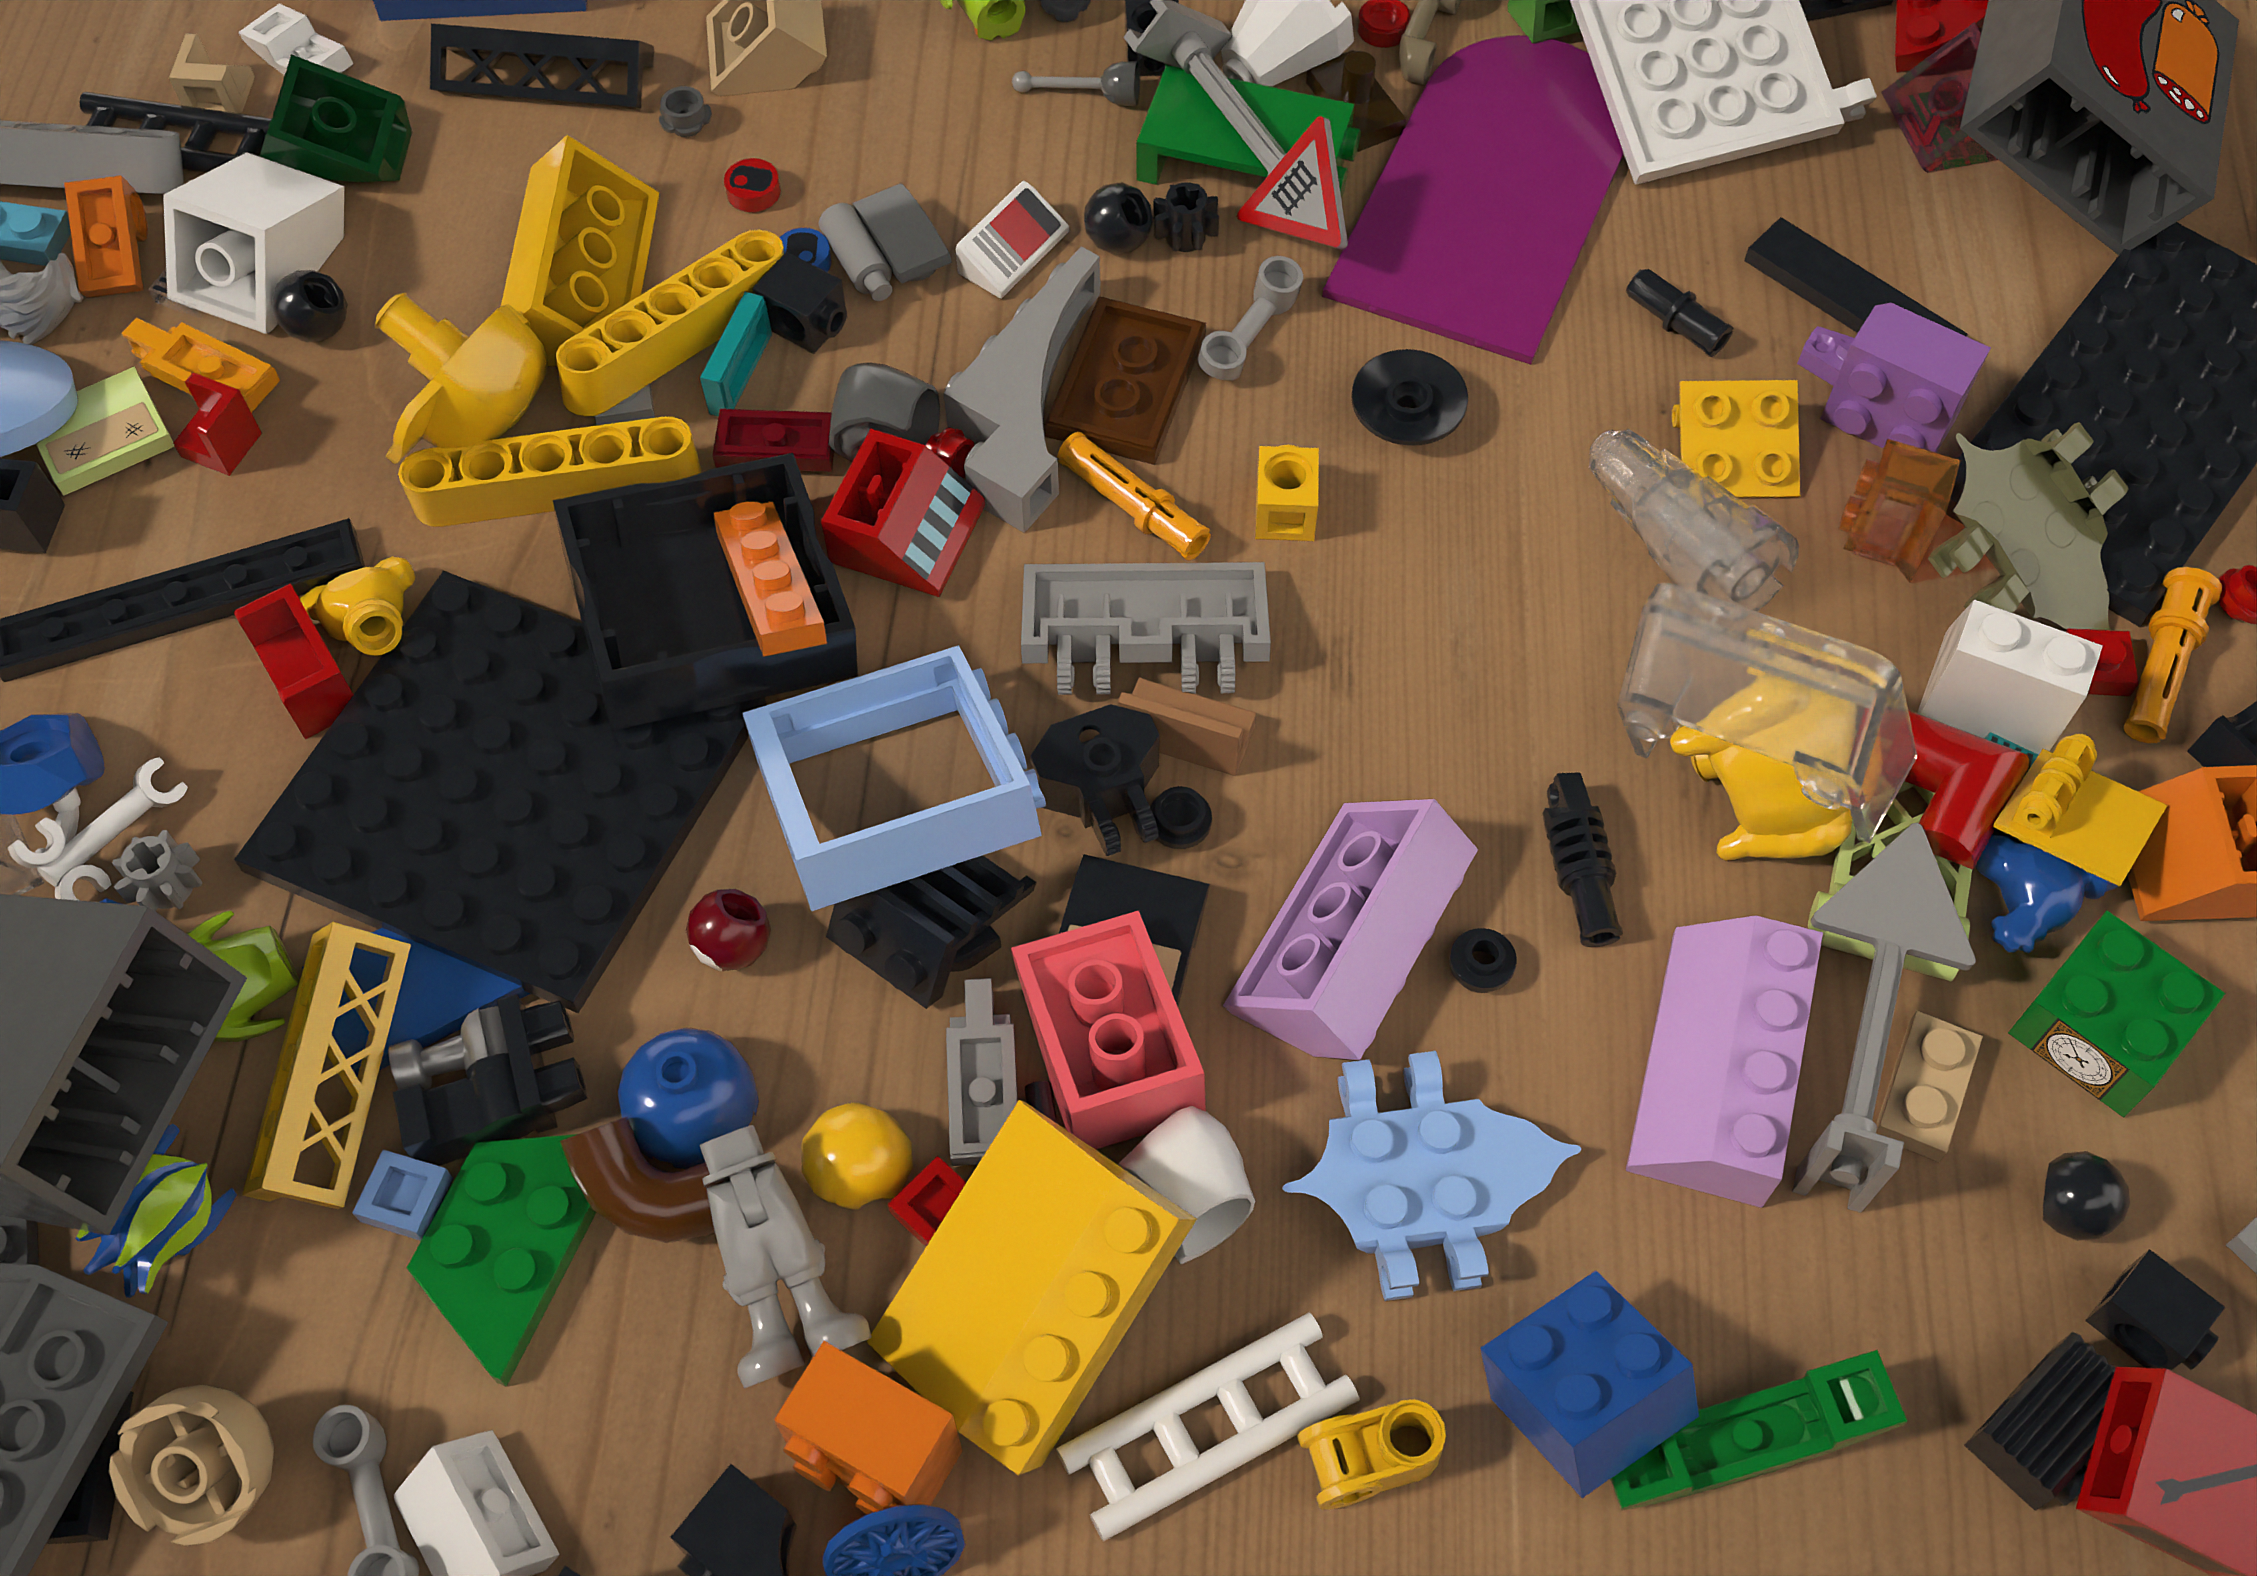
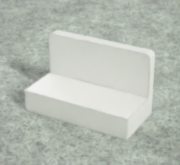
M493 1430L432 1446L394 1494V1501L432 1576H532L546 1571L560 1555Z

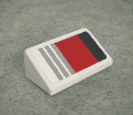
M1022 181L957 244L958 274L1002 299L1069 232V225L1034 187Z

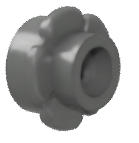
M688 86L672 88L662 96L660 101V113L662 116L659 117V123L669 133H675L681 137H691L699 133L703 125L710 122L712 116L711 108L709 105L704 104L702 94L695 88Z

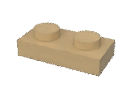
M1916 1011L1909 1021L1877 1119L1876 1134L1904 1142L1903 1148L1939 1162L1948 1151L1983 1036Z

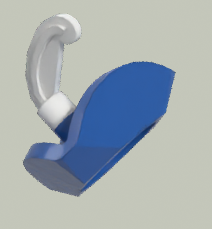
M79 713L30 715L0 731V814H25L53 804L54 809L59 812L55 822L63 830L65 844L75 837L78 828V806L81 800L76 787L91 784L103 775L105 769L101 749L82 715ZM47 846L46 848H38L35 853H44Z

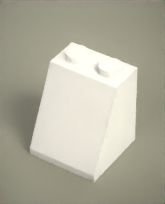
M245 153L163 194L167 299L264 334L269 333L278 324L271 308L273 293L277 284L285 276L297 270H315L318 272L344 238V186L253 154Z
M1973 600L1945 633L1917 714L1985 738L1991 732L2038 755L2042 749L2050 751L2087 697L2103 645Z

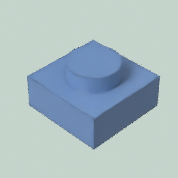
M383 1149L352 1213L361 1223L421 1241L441 1206L453 1177L446 1168Z

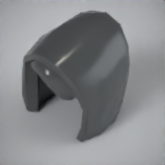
M867 362L849 366L842 373L837 385L831 410L829 445L838 455L853 462L870 428L926 445L929 438L939 430L940 402L938 392L933 385L905 371L885 364Z

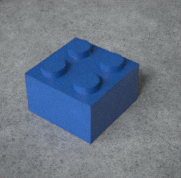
M1594 1271L1480 1348L1492 1401L1581 1498L1587 1496L1699 1417L1693 1364L1597 1271Z

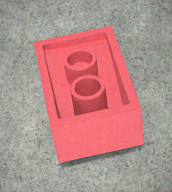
M1139 910L1011 948L1014 964L1054 1096L1067 1131L1096 1150L1148 1134L1180 1109L1194 1106L1206 1112L1205 1073Z

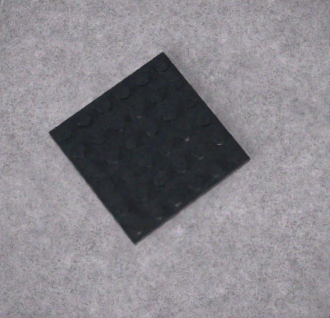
M443 571L402 627V637L398 645L380 657L234 860L241 871L376 929H387L522 986L524 991L549 1002L561 1001L566 1009L579 1014L748 739L749 733L742 713L766 706L765 697L611 731L582 623Z

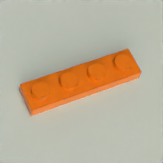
M773 501L762 504L758 502H742L734 505L730 510L714 512L719 541L763 657L827 644L824 621Z

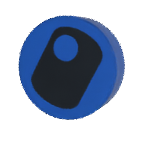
M796 228L779 237L783 243L784 254L789 252L826 272L829 271L832 263L830 246L827 238L821 232L811 228Z

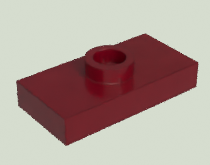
M720 409L712 454L715 468L793 453L799 471L832 472L834 450L829 445L831 412Z

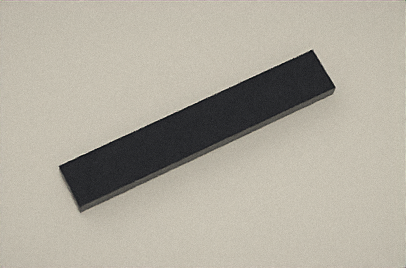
M350 518L1 618L0 678L3 682H7L233 616L238 608L290 583L298 596L304 595L317 586L328 584V582L344 573L365 567L356 530Z

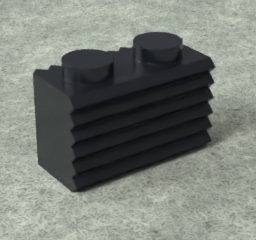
M2071 1332L2045 1355L1964 1446L2034 1511L2054 1498L2063 1506L2068 1505L2080 1494L2087 1470L2085 1463L2091 1456L2116 1366L2108 1364L2106 1357L2096 1353L2093 1345L2085 1343L2080 1334Z

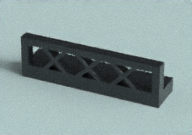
M431 23L430 90L641 108L643 67L653 68V45L638 40ZM447 50L467 52L478 65L463 81L446 80ZM479 53L490 55L484 60ZM504 55L518 56L530 70L515 85H505L492 69ZM530 57L542 59L537 64H535ZM555 60L571 61L582 74L566 90L556 89L543 73ZM583 62H592L594 64L587 68ZM607 64L628 65L627 95L609 94L595 76ZM483 75H486L493 84L478 83L477 81ZM537 78L544 88L528 86ZM589 83L596 92L580 90Z

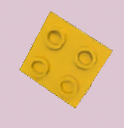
M1798 380L1679 382L1680 404H1674L1672 425L1673 428H1680L1681 498L1800 497Z
M2084 734L2066 736L2059 741L2054 753L2045 749L2041 750L1994 822L1993 827L2120 887L2163 815L2167 805L2091 771L2097 758L2093 740Z

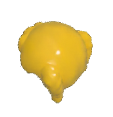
M1768 651L1759 656L1748 669L1749 673L1760 675L1755 682L1716 706L1705 719L1678 728L1672 734L1670 740L1671 748L1677 755L1691 756L1693 768L1703 781L1709 782L1713 778H1719L1729 795L1740 825L1734 832L1720 839L1717 844L1716 853L1725 861L1747 856L1793 859L1823 856L1833 852L1851 834L1853 807L1865 793L1873 769L1874 747L1870 727L1856 693L1829 664L1818 658L1795 651Z

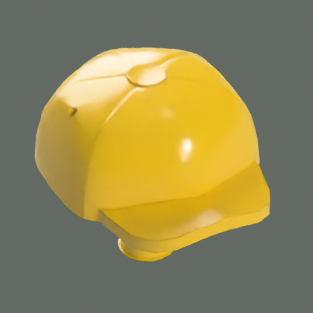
M407 293L394 295L377 314L375 329L379 328L410 354L408 364L430 382L404 409L397 422L393 434V445L387 452L386 458L393 464H397L422 439L440 448H462L473 446L481 441L498 439L507 430L512 428L528 410L546 376L548 358L544 346L536 334L529 328L530 323L523 316L522 312L516 311L509 304L502 305L468 337L447 318L437 322L406 296Z

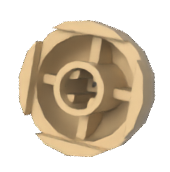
M196 1385L170 1391L128 1419L118 1435L123 1433L120 1438L119 1450L110 1457L109 1473L116 1497L134 1523L146 1531H150L157 1525L166 1532L177 1534L170 1542L187 1546L213 1542L233 1529L251 1512L271 1480L274 1444L268 1423L254 1404L235 1391L209 1385Z

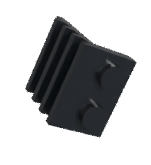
M982 855L834 904L826 938L891 983L896 989L905 993L925 1009H928L943 997L957 950L1034 891L1037 882L1027 875L1018 880Z

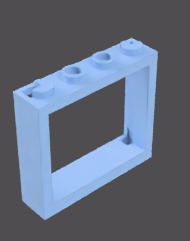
M959 645L742 713L757 763L811 912L1042 836L1036 809L1046 806V801L1039 788L1036 771L1034 769L1024 771L1027 769L1020 741L1015 732L1008 734L1007 722L999 700L997 698L991 699L982 668L971 670ZM958 710L995 785L994 788L819 844L791 771L790 763Z

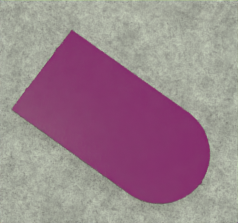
M1515 35L1495 37L1476 42L1460 49L1441 63L1429 79L1347 241L1346 248L1343 249L1323 288L1322 297L1531 365L1624 156L1589 53L1554 39L1532 43L1528 36Z

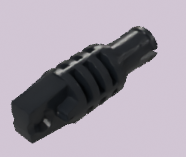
M1558 773L1554 777V782L1549 785L1547 790L1549 808H1545L1542 813L1546 836L1550 841L1549 848L1553 856L1554 869L1557 872L1558 886L1566 895L1572 897L1581 944L1586 947L1610 945L1620 939L1623 931L1619 925L1610 890L1617 873L1615 865L1611 861L1612 853L1607 845L1608 837L1603 829V818L1599 806L1591 805L1581 773Z

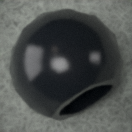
M1123 182L1104 185L1095 191L1085 205L1084 222L1086 234L1097 248L1111 254L1133 252L1146 241L1153 225L1151 205L1138 188Z
M297 270L285 276L277 284L273 293L271 308L277 323L289 336L304 342H320L334 336L342 328L346 319L347 302L341 288L330 276L315 270Z
M2083 1151L2064 1153L2049 1163L2044 1191L2043 1221L2056 1232L2076 1241L2100 1239L2114 1231L2123 1222L2130 1205L2129 1187L2121 1172L2107 1159Z

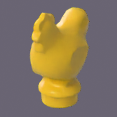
M392 556L380 561L374 567H364L344 573L326 585L317 586L302 596L300 601L310 618L320 621L330 637L336 640L349 641L353 647L364 654L382 655L393 650L400 642L403 625L401 614L404 605V592L413 585L416 577L413 567L407 559Z

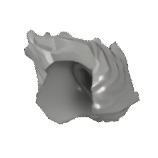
M58 253L56 260H51L43 271L36 273L18 272L13 275L6 270L0 261V328L8 330V334L12 339L22 335L24 336L22 339L24 344H35L52 333L68 315L74 303H80L84 298L78 290L73 266L65 253Z

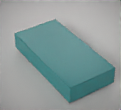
M744 292L700 376L708 412L711 415L719 416L720 409H735L772 336L766 302L763 296Z

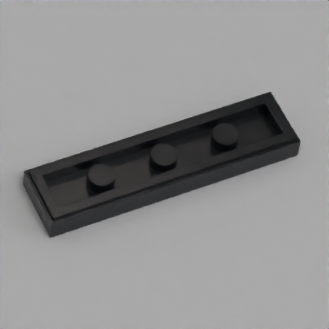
M1782 217L1766 230L1747 250L1745 262L1857 333L1875 305L1893 303L1966 337L1968 335L1960 328Z

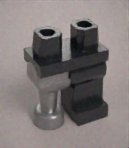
M517 994L497 1000L498 1006L482 1010L477 1008L469 1013L461 1026L460 1035L424 1050L421 1044L414 1039L389 1046L390 1066L399 1089L393 1092L402 1145L411 1158L441 1166L467 1157L475 1143L514 1140L524 1137L534 1130L537 1133L558 1128L555 1112L588 1099L580 1066L574 1057L544 1066L541 1052L574 1042L570 1017L561 1001L526 1008ZM466 1069L467 1078L429 1089L432 1085L431 1076Z

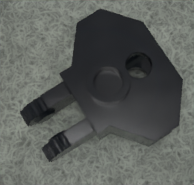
M1109 704L1050 725L1030 755V761L1033 769L1036 771L1039 788L1046 801V806L1041 808L1081 818L1085 828L1092 826L1106 856L1121 852L1120 833L1116 824L1112 822L1113 818L1121 815L1130 814L1135 831L1140 835L1143 842L1146 843L1159 838L1155 817L1144 795L1145 787L1159 767L1160 735L1150 714ZM1085 730H1096L1100 733L1093 739L1081 742L1079 739L1080 734Z

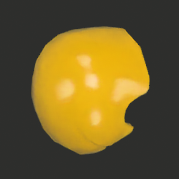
M848 1103L827 1110L815 1121L802 1140L801 1173L819 1198L829 1203H835L839 1207L860 1209L866 1203L877 1199H893L901 1192L913 1168L912 1143L899 1123L887 1112L862 1103Z

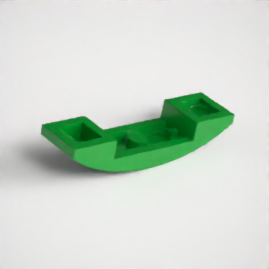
M1874 1350L1809 1370L1804 1378L1699 1409L1698 1418L1616 1474L1610 1481L1621 1511L1639 1508L1734 1484L1828 1454L1907 1423V1418L1879 1352Z

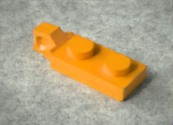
M136 317L122 332V336L127 338L132 347V354L142 359L140 364L144 370L151 373L153 377L190 395L191 393L185 381L191 373H196L239 389L252 413L280 382L278 374L272 365L182 322L177 327L172 326L166 332Z

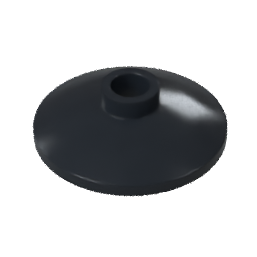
M1401 349L1380 354L1368 361L1360 369L1353 382L1351 400L1357 418L1371 433L1391 443L1416 446L1439 441L1450 435L1460 425L1467 410L1468 391L1460 373L1446 360L1421 350Z

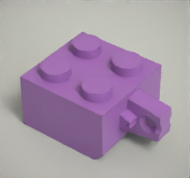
M1893 303L1875 305L1855 338L1817 326L1806 341L1797 364L1833 386L1820 418L1821 420L1838 427L1843 432L1853 434L1879 446L1901 459L1911 461L1927 469L1955 423L1991 347Z

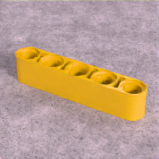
M751 230L744 232L566 340L558 347L556 352L563 405L568 411L581 416H595L604 413L719 340L744 292L753 294L752 288L784 255L782 240L769 231Z
M663 416L486 440L470 447L422 449L413 452L404 459L399 467L398 475L416 517L428 526L444 527L555 511L553 500L637 483H662L684 479L701 473V466L690 427L681 419Z

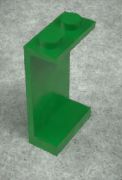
M1166 65L1136 141V181L1157 185L1168 156L1267 177V169L1194 75L1186 73L1183 68ZM1227 78L1285 153L1292 148L1318 116L1330 120L1342 199L1348 174V168L1343 167L1345 160L1354 161L1360 140L1361 129L1352 127L1355 104Z

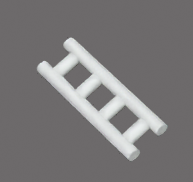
M1310 1312L1056 1448L1058 1456L1069 1475L1089 1464L1109 1504L1090 1514V1517L1103 1541L1298 1435L1306 1427L1323 1421L1359 1401L1357 1390L1347 1375L1326 1385L1304 1347L1323 1338L1321 1329ZM1280 1361L1301 1399L1263 1419L1242 1381ZM1217 1395L1238 1434L1199 1454L1179 1415ZM1154 1430L1174 1469L1135 1489L1115 1450Z

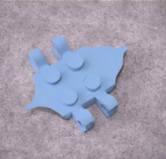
M1436 1051L1414 1053L1408 1056L1410 1067L1403 1069V1076L1412 1108L1379 1113L1376 1105L1375 1079L1370 1059L1344 1062L1342 1064L1344 1076H1338L1337 1081L1346 1117L1329 1119L1327 1146L1320 1162L1313 1171L1302 1179L1286 1183L1282 1187L1285 1192L1306 1193L1318 1197L1330 1205L1349 1228L1356 1248L1368 1254L1375 1253L1381 1290L1385 1301L1413 1297L1412 1287L1419 1285V1278L1411 1249L1443 1244L1448 1275L1453 1292L1481 1288V1277L1488 1276L1489 1272L1483 1246L1477 1237L1495 1233L1507 1226L1511 1215L1520 1205L1542 1192L1549 1185L1558 1166L1565 1159L1581 1151V1147L1578 1145L1561 1143L1552 1139L1536 1125L1525 1119L1493 1111L1484 1106L1479 1099L1445 1104L1442 1090L1441 1066Z

